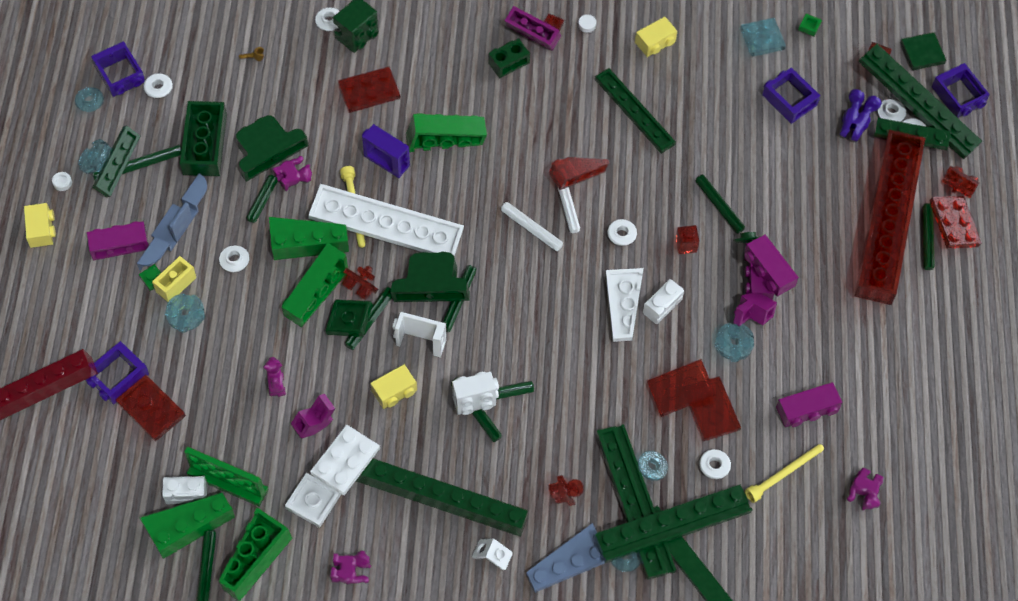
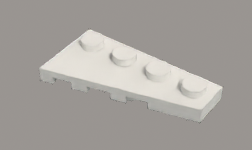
M644 268L606 270L613 342L632 341Z

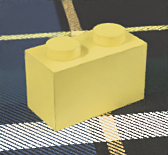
M663 17L637 31L635 43L648 57L652 54H657L667 46L673 45L676 42L677 30L666 17Z
M47 203L24 206L26 239L30 248L53 245V237H56L55 227L52 226V221L55 220L53 209L50 210Z
M179 256L152 282L156 293L170 303L197 277L194 267Z
M404 364L371 382V391L381 407L385 409L395 406L403 398H409L417 391V382Z

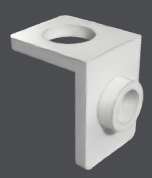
M480 539L472 557L474 559L486 558L500 569L505 570L512 556V551L495 539ZM486 544L485 550L479 553L481 547Z

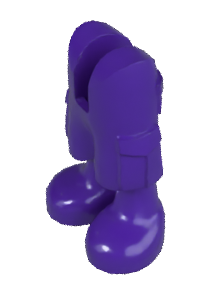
M853 89L848 96L851 108L847 109L844 113L840 136L846 138L851 130L850 128H853L855 130H853L851 140L857 142L871 122L869 115L881 107L882 101L876 96H869L866 99L863 111L859 113L858 111L863 104L865 95L862 91Z

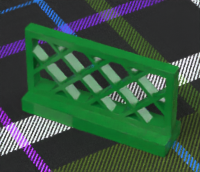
M187 446L184 452L190 466L187 471L189 477L205 476L207 485L260 507L269 490L268 486L262 484L260 477Z

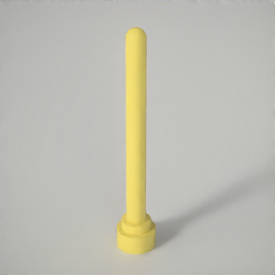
M345 166L340 169L341 179L346 182L347 191L356 194L353 183L356 176L354 167ZM356 233L358 246L360 248L365 247L364 235Z
M818 444L760 485H751L745 489L747 498L752 503L760 500L765 490L824 450L823 445Z

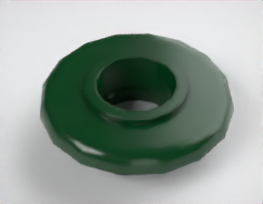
M756 232L740 233V238L733 241L735 243H750L761 236L756 237Z

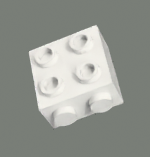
M479 372L475 376H462L452 381L453 400L458 415H468L476 410H488L496 406V398H499V385L497 378H493L491 372Z

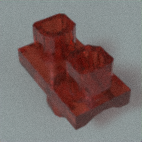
M950 166L942 179L943 183L953 188L951 192L955 194L958 191L969 198L972 197L980 183L977 177L964 174L962 168L958 166Z
M359 266L357 271L361 273L360 276L348 268L345 269L344 273L347 275L342 284L352 290L357 282L360 283L361 286L356 294L365 300L372 292L376 294L379 290L366 281L367 279L371 281L375 279V276L371 274L372 267L366 266L363 269Z
M563 475L557 476L558 482L548 485L550 496L555 498L557 504L567 502L569 506L576 505L572 497H578L583 493V483L577 479L568 482Z

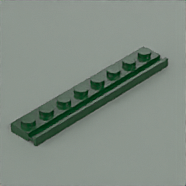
M878 44L859 59L858 62L928 127L951 131L948 146L963 160L982 143V140Z
M624 424L618 427L614 426L597 430L596 436L627 523L656 513ZM667 542L637 552L647 580L676 572Z
M740 484L595 533L593 537L601 555L604 557V562L608 563L750 514L753 509L752 507L750 508L749 501Z

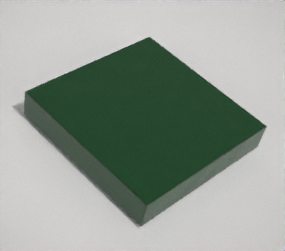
M935 32L901 39L900 43L912 71L946 64L947 59Z
M335 299L325 331L327 335L364 337L373 306L372 302Z

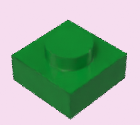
M806 13L798 30L815 37L822 20Z
M154 264L139 274L140 279L150 291L154 289L152 281L161 274V271Z

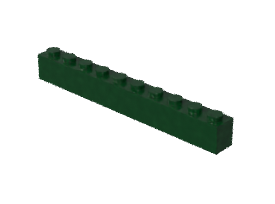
M376 459L370 461L356 480V482L519 537L522 536L528 519V510Z

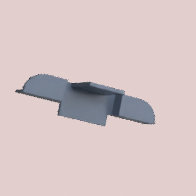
M201 174L197 175L182 197V207L172 204L152 233L153 241L137 262L139 270H142L144 266H151L157 263L166 250L171 252L198 213L197 205L207 191V181Z

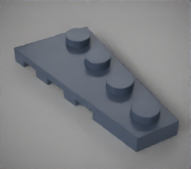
M593 523L526 572L534 593L605 563L604 557L601 555L593 537L597 533Z

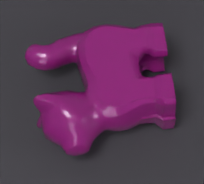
M302 156L284 161L280 166L272 169L278 182L281 181V186L285 192L289 187L299 182L311 181L312 171L310 164H307L299 171L295 167V165L303 162L304 158Z
M270 357L263 368L267 371L269 395L280 397L285 396L286 391L283 384L284 375L281 371L282 364L275 357Z
M866 468L859 470L852 482L849 496L847 497V501L852 502L855 500L856 494L865 496L862 506L863 511L880 506L881 502L877 495L884 479L879 474H875L873 480L868 479L867 475L871 471Z
M359 551L354 556H339L337 553H334V566H340V569L337 570L332 567V582H342L345 584L369 582L367 576H356V567L371 568L370 558L365 551Z

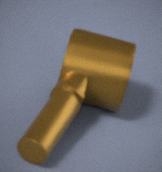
M257 47L253 53L239 54V59L254 58L256 61H262L264 58V48Z

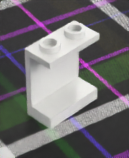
M400 312L399 318H395L393 323V329L395 330L393 338H396V346L400 347L404 334L432 340L433 356L441 357L446 343V323Z

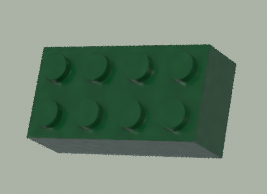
M188 101L180 159L183 175L220 176L227 120L225 102Z

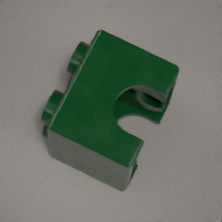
M352 0L333 16V23L341 30L340 32L334 31L335 39L353 53L358 49H363L370 39H375L379 34L377 11L364 0Z

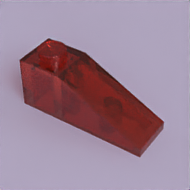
M577 157L557 159L552 163L549 175L559 190L604 173L610 162L608 159Z

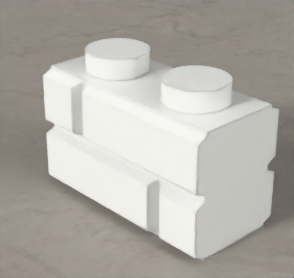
M669 279L644 304V315L655 324H658L675 305L682 301L683 288Z
M205 476L164 477L163 499L166 504H187L207 497L208 486Z

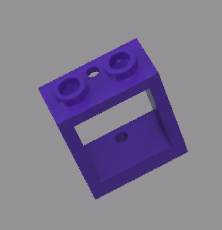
M124 41L91 56L94 67L112 97L121 95L145 82L143 71ZM127 59L135 73L115 83H111L103 69Z
M965 63L936 76L931 86L957 118L967 116L977 108H983L987 104L990 95ZM960 80L976 98L962 106L947 88V86Z
M791 67L787 71L780 72L774 80L767 81L764 85L762 96L792 124L818 106L821 95ZM787 81L806 97L793 107L775 90Z
M374 124L363 132L364 157L397 178H400L410 167L409 146Z
M120 341L94 363L98 374L85 381L92 389L96 387L99 390L98 394L104 401L109 400L114 405L147 377L149 372L147 366ZM120 356L134 371L110 390L96 376Z

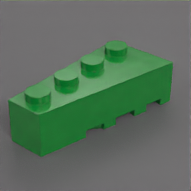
M413 114L406 132L409 152H414V149L423 148V151H429L431 147L441 146L442 149H449L453 145H458V147L483 145L487 136L485 118L475 115Z
M269 217L274 260L318 256L327 243L343 253L349 252L346 224Z
M327 243L291 295L284 300L282 304L283 316L302 328L349 273L346 254Z
M219 493L141 517L140 520L162 559L204 536L206 530H214L235 518V515L224 494Z
M256 508L251 523H248L242 540L236 546L237 550L234 556L230 558L219 579L223 590L237 601L242 600L293 539L286 526L259 508Z

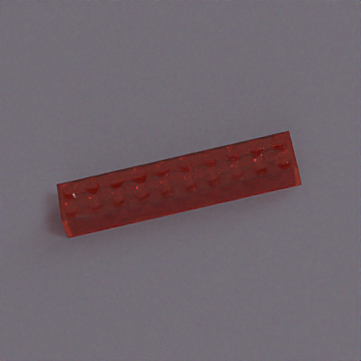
M890 129L884 142L854 297L892 305L897 295L925 144L924 137Z

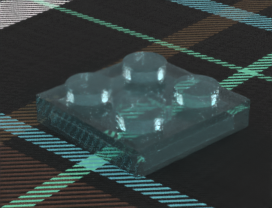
M775 18L741 25L740 29L751 57L785 50L786 44Z

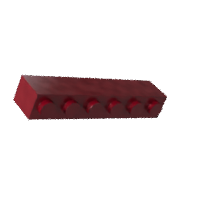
M81 349L0 388V420L98 374L92 357L84 349Z

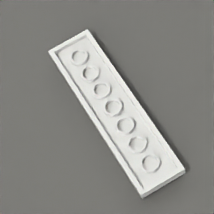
M323 184L319 186L309 213V219L346 224L347 230L420 252L439 253L445 251L452 253L454 256L464 226Z

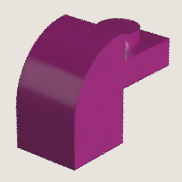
M745 294L741 296L740 304L734 311L735 318L733 323L740 327L751 318L757 323L764 325L774 317L777 302L762 294Z
M325 394L319 395L311 408L297 413L291 425L301 439L315 435L332 422L333 418L331 415L335 407Z

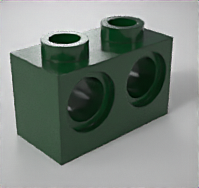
M518 38L488 53V64L500 79L530 64V52Z

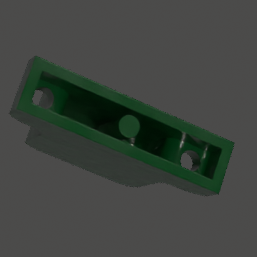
M271 115L258 118L254 123L242 127L236 134L238 147L245 156L240 160L239 166L241 175L246 182L308 147L307 135L303 130L293 129L290 132H286L275 117Z
M445 251L439 253L421 252L411 255L407 278L397 279L391 285V295L394 302L470 301V291L467 281L463 278H457L458 268L454 255Z

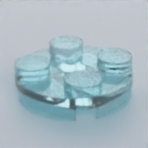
M102 139L91 143L94 146L90 150L86 148L79 158L78 165L81 166L79 169L86 174H90L95 170L100 172L112 149Z
M178 294L169 300L165 315L171 327L185 333L195 329L205 319V309L202 301L197 296ZM183 309L186 311L190 310L188 315H181Z
M728 323L719 329L715 347L723 357L730 359L732 362H738L747 358L753 351L754 335L743 324L739 327L736 324L731 325V323ZM730 339H738V345H733Z

